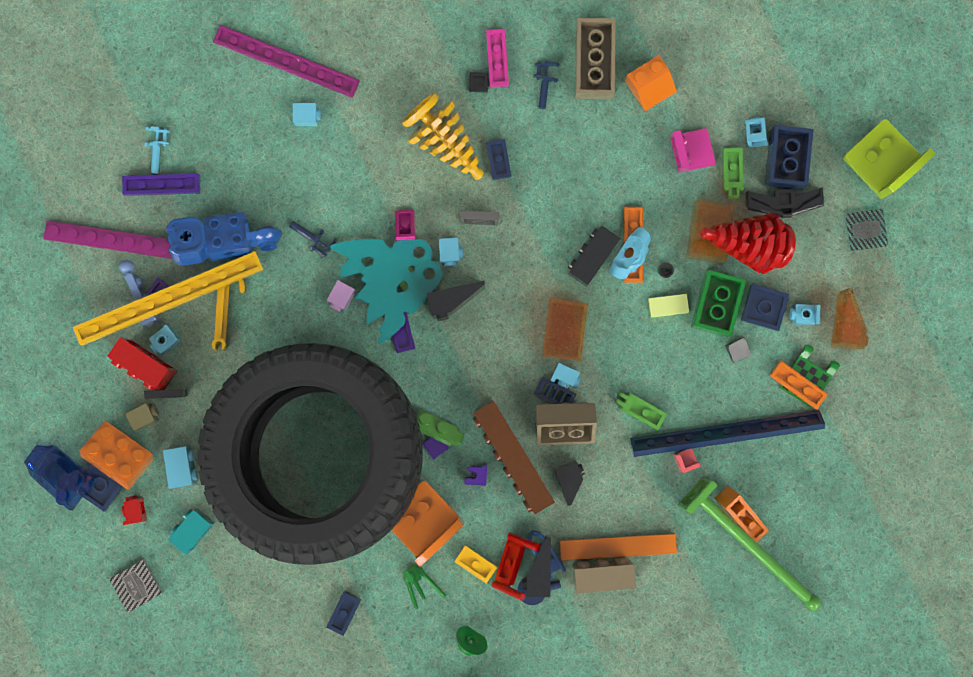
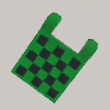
M805 345L791 368L824 390L832 376L839 369L840 364L836 361H831L826 371L807 360L814 348L810 345ZM780 385V389L784 390L788 394L792 395L799 401L803 402L804 404L812 408V406L807 404L805 401L800 399L798 396L793 394L784 386Z

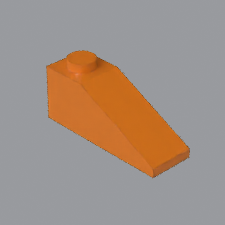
M727 486L714 498L730 518L754 541L757 542L769 531L744 499L730 486Z

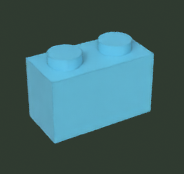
M190 446L163 450L169 489L196 484L198 472L193 467V461H195L194 450L190 449Z

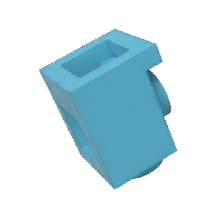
M755 116L750 118V120H745L749 148L768 146L765 117Z
M793 305V308L790 309V320H793V324L818 325L820 324L821 305ZM804 311L808 312L807 318L803 316Z
M166 324L149 338L152 342L149 346L155 353L165 354L182 340L171 325ZM161 337L165 338V342L163 344L159 342Z
M558 363L550 381L555 382L556 379L558 380V385L567 389L569 386L577 388L581 380L578 377L580 372Z

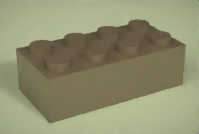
M577 18L575 99H613L615 94L616 19Z

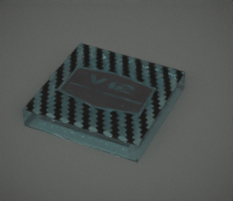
M883 209L844 214L849 252L888 247Z

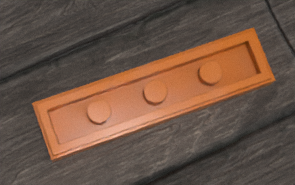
M624 207L625 244L628 237L638 227L643 228V207ZM627 248L624 252L626 258H630L634 254L633 248ZM643 264L635 272H630L628 277L624 279V283H643Z

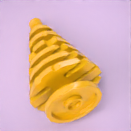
M436 92L431 93L401 122L404 127H410L419 119L423 121L421 128H417L407 142L413 145L419 142L422 136L425 137L429 134L418 145L420 149L426 150L430 144L433 145L437 142L429 150V154L436 156L439 152L444 151V154L439 157L443 162L455 156L449 164L450 166L457 168L462 164L461 172L464 174L470 172L475 180L481 179L484 172L477 167L479 162L477 156L470 158L474 152L472 144L462 149L469 141L468 134L466 133L463 137L458 138V135L465 129L463 123L460 122L455 128L450 129L460 118L458 111L453 112L448 119L445 118L442 121V118L444 116L447 117L454 109L455 104L453 100L445 103L441 110L437 109L431 114L429 110L439 99Z

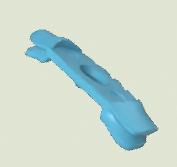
M638 227L628 237L613 260L609 270L612 276L625 279L630 272H635L644 263L649 251L647 246L651 242V235L644 228ZM627 248H633L634 254L630 258H626L624 255Z

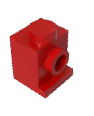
M137 495L125 497L126 501L123 502L122 514L126 517V521H123V525L147 521L144 499H138Z

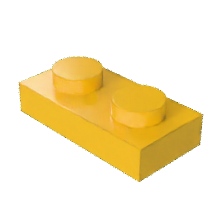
M466 545L454 561L486 584L497 569L496 565Z

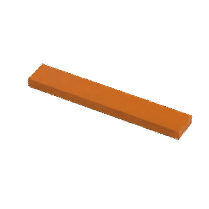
M675 533L560 540L561 561L677 553Z

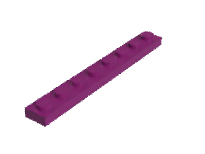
M46 221L44 240L172 259L169 252L171 246L168 239Z

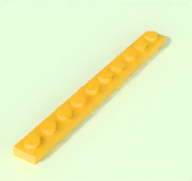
M254 251L73 327L79 344L83 346L263 270L262 265Z

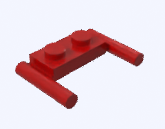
M509 532L507 535L508 541L506 542L492 587L522 601L525 598V593L510 586L514 585L525 551L523 546L535 551H539L541 546L539 543Z

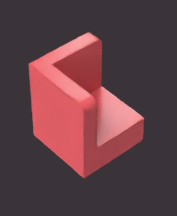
M686 449L673 454L681 473L701 467L692 449Z

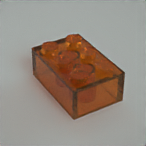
M698 199L693 203L685 259L717 264L727 262V252L712 245L708 239L701 238L700 231L703 227L711 228L717 224L732 223L735 205Z
M549 299L541 357L574 362L581 361L588 303Z

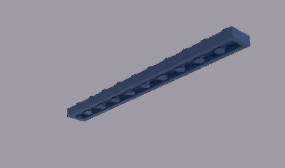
M820 410L634 437L630 438V445L633 456L638 457L825 429V422Z

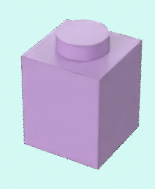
M337 280L327 299L331 303L329 307L339 312L341 309L346 311L356 290Z

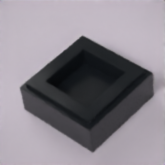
M470 72L469 92L488 93L489 73Z

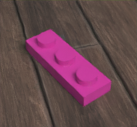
M505 29L486 30L490 88L509 87Z

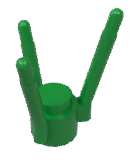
M414 565L403 572L405 576L403 579L407 584L416 610L418 605L412 589L413 584L423 600L426 599L418 583L422 579L420 575L443 598H446V594L424 572L422 567L418 568L417 565Z

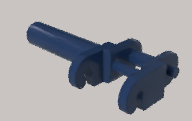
M545 61V63H535L537 74L533 77L537 78V80L543 78L541 81L539 109H546L549 82H558V79L548 77L547 75L549 66L555 65V67H559L560 64L557 62ZM541 67L545 68V75H540Z
M292 221L289 225L291 229L311 242H315L314 245L310 246V251L319 253L321 255L320 258L326 257L327 254L325 253L327 251L330 252V246L337 242V239L334 238L333 243L329 246L319 240L324 232L322 229L316 236L295 221ZM318 243L325 247L324 251L316 247Z

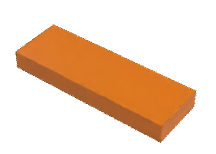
M781 360L769 374L771 378L816 410L828 395Z

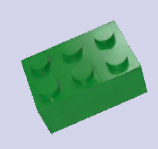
M712 270L706 271L691 328L724 337L732 336L746 280Z

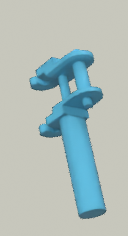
M145 127V130L156 132L155 141L150 143L144 142V145L152 146L151 174L158 175L160 144H163V146L169 145V142H166L167 133H170L167 128L161 130L160 127ZM159 133H163L162 141H158Z

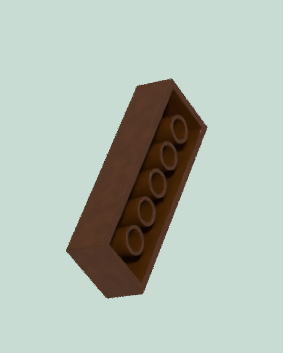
M492 401L474 412L475 417L472 419L478 428L482 427L484 429V439L488 445L493 444L496 449L493 451V454L498 462L502 460L505 464L503 470L508 479L511 477L514 479L513 487L517 494H523L525 498L523 503L528 512L533 511L534 514H537L554 504L555 501L495 402Z

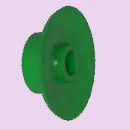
M462 626L457 630L456 639L462 653L471 656L481 655L486 652L488 645L483 635L469 626Z

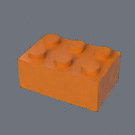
M104 421L80 449L83 459L127 490L134 485L153 461V454L107 421Z

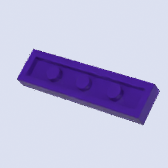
M200 174L122 176V194L124 196L200 194Z

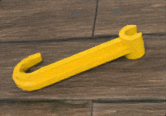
M243 279L238 280L240 293L243 294L245 293V282ZM230 284L217 289L214 340L212 341V348L217 351L218 343H222L223 351L227 349L226 334Z

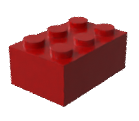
M120 337L107 355L112 360L111 364L119 369L122 367L128 370L127 374L130 377L144 381L143 385L150 390H165L178 372L169 364L128 338Z

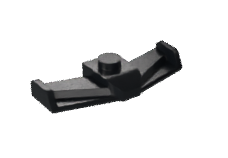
M823 187L796 196L794 189L774 190V196L753 193L751 191L745 193L746 208L748 210L766 214L775 213L780 218H791L794 215L824 206Z

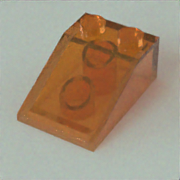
M848 288L839 291L831 348L853 352L865 350L869 338L866 335L867 329L853 289Z

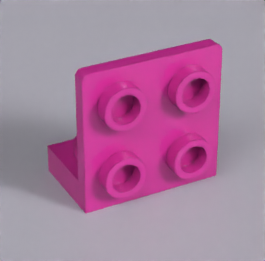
M707 128L687 133H681V130L671 134L670 140L678 173L716 164Z

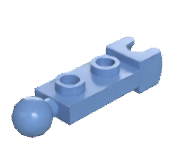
M123 260L119 265V270L122 274L126 275L124 277L135 301L148 296L147 293L144 294L142 289L144 287L142 279L133 273V262ZM157 314L140 322L143 326L146 325L148 327L161 320Z

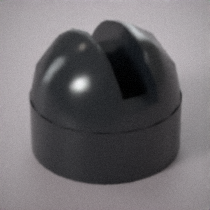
M664 262L659 265L658 273L663 278H669L673 275L674 268L670 263ZM662 268H670L668 271L661 272Z

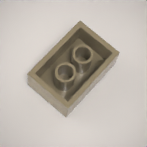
M545 403L536 405L537 445L595 443L597 427L595 403Z
M617 557L612 562L607 561V559H596V563L590 564L587 560L576 561V565H572L574 589L577 594L636 588L634 564L626 557Z

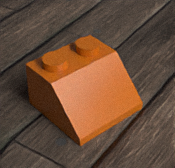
M660 55L627 74L625 82L644 111L649 110L677 92L671 73Z

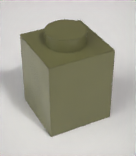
M145 403L125 414L133 431H139L159 421L157 417L159 411L151 403Z

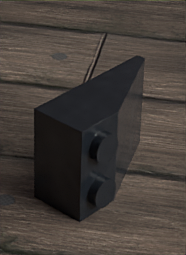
M480 281L427 293L433 319L437 318V321L449 319L448 316L453 315L485 289V282Z

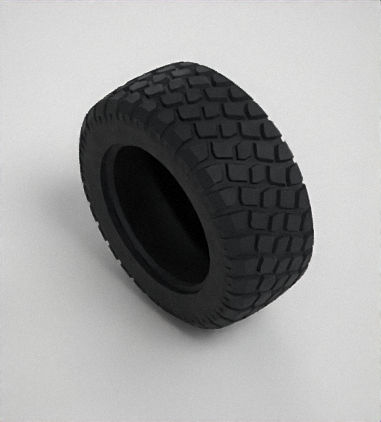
M300 343L275 348L254 357L252 361H248L238 368L237 372L232 374L222 384V389L218 390L213 397L211 407L207 409L202 421L204 426L203 429H200L198 439L200 450H197V464L201 465L198 473L201 485L205 486L203 493L208 505H212V512L220 523H224L225 529L234 538H238L240 543L265 557L285 563L300 565L327 564L347 559L365 551L385 537L401 520L410 506L419 484L423 463V443L420 426L409 399L397 382L380 366L368 358L345 348L328 344ZM309 393H335L346 399L363 420L369 438V464L359 489L348 502L325 516L309 518L288 510L269 492L260 470V443L269 421L286 403Z

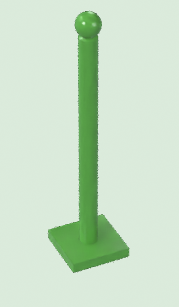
M702 477L679 502L678 506L689 514H692L701 506L797 597L805 602V606L809 610H818L821 606L820 599L815 595H811L800 582L708 498L718 485L714 481Z

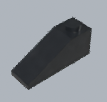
M550 535L545 536L539 551H537L526 573V579L522 580V591H526L527 597H550Z

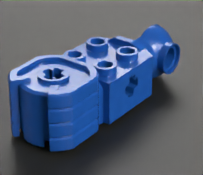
M243 212L205 217L204 223L196 217L174 219L166 226L168 241L171 246L169 252L173 261L182 266L203 263L208 258H211L212 261L242 257L252 253L254 247H259L261 251H271L277 248V243L282 235L281 230L269 226L261 227L257 231L251 232L247 216Z

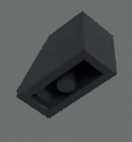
M577 461L554 468L567 506L572 505L583 482L582 475H585L582 464H578Z

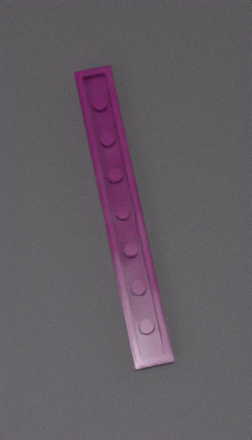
M222 25L219 26L213 43L350 98H353L360 82L356 78Z

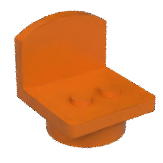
M422 481L418 485L407 511L391 531L416 556L415 562L421 566L464 525L465 521L427 481Z

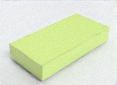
M687 294L648 299L651 318L689 313Z

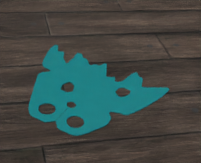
M382 239L344 241L330 246L334 251L349 258L341 266L340 277L356 273L364 275L361 281L365 282L366 285L355 299H362L365 303H369L366 311L368 314L366 318L367 324L386 315L384 323L378 330L382 333L378 344L388 340L404 325L405 316L403 312L415 313L427 299V293L432 292L443 276L439 264L431 260L433 252L428 242L424 240H398L394 242L392 248H389ZM419 246L425 250V255L422 258H416L413 255L415 247ZM372 257L374 259L373 265L366 267L362 264L361 259ZM414 266L415 270L409 272L408 267ZM426 268L434 269L435 277L428 280L424 277L423 272ZM401 282H407L408 289L398 293L397 286Z

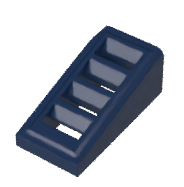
M544 377L541 378L534 392L535 395L552 404H562L566 394L569 395L566 403L572 404L577 395ZM545 383L549 384L545 393L542 394L541 391ZM553 386L556 389L550 398L548 394ZM560 390L562 391V394L559 400L556 401L554 399Z

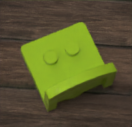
M884 119L849 150L843 159L877 196L883 199L900 188L936 153L929 148L920 154L887 119Z

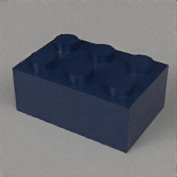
M775 125L770 130L765 186L803 190L808 186L814 129Z

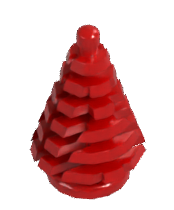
M775 213L734 220L733 223L717 224L711 228L703 227L700 231L701 238L708 239L712 245L719 247L720 250L727 252L728 255L735 257V259L759 274L760 272L765 274L774 268L781 269L785 267L792 259L796 246L793 228L784 223L782 219H779L780 216Z

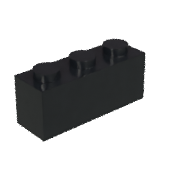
M601 226L599 230L597 228L593 230L589 236L592 239L588 245L584 243L578 252L581 254L579 259H573L568 266L570 270L568 275L586 287L621 239L604 226Z

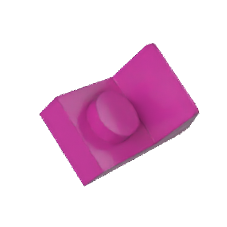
M414 209L395 211V238L397 241L416 239Z

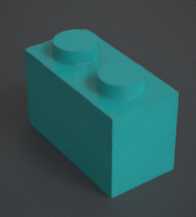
M198 508L187 511L182 518L184 521L181 525L177 524L170 531L171 537L168 540L185 555L194 549L215 524Z

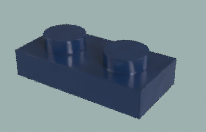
M505 139L486 142L493 181L511 178Z
M344 591L326 628L344 636L362 599Z

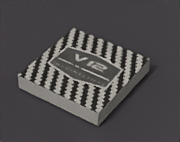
M145 559L109 579L127 613L163 593Z

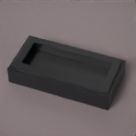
M187 389L144 391L145 399L187 396Z

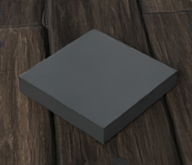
M460 210V221L462 224L498 226L499 212Z

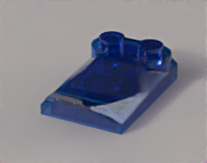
M55 445L35 446L24 461L30 476L50 493L59 505L66 507L68 510H74L96 480V478Z

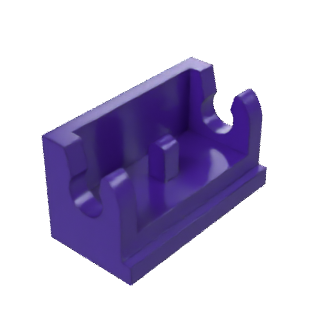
M487 465L468 467L467 471H475L471 475L476 477H465L464 485L486 486Z

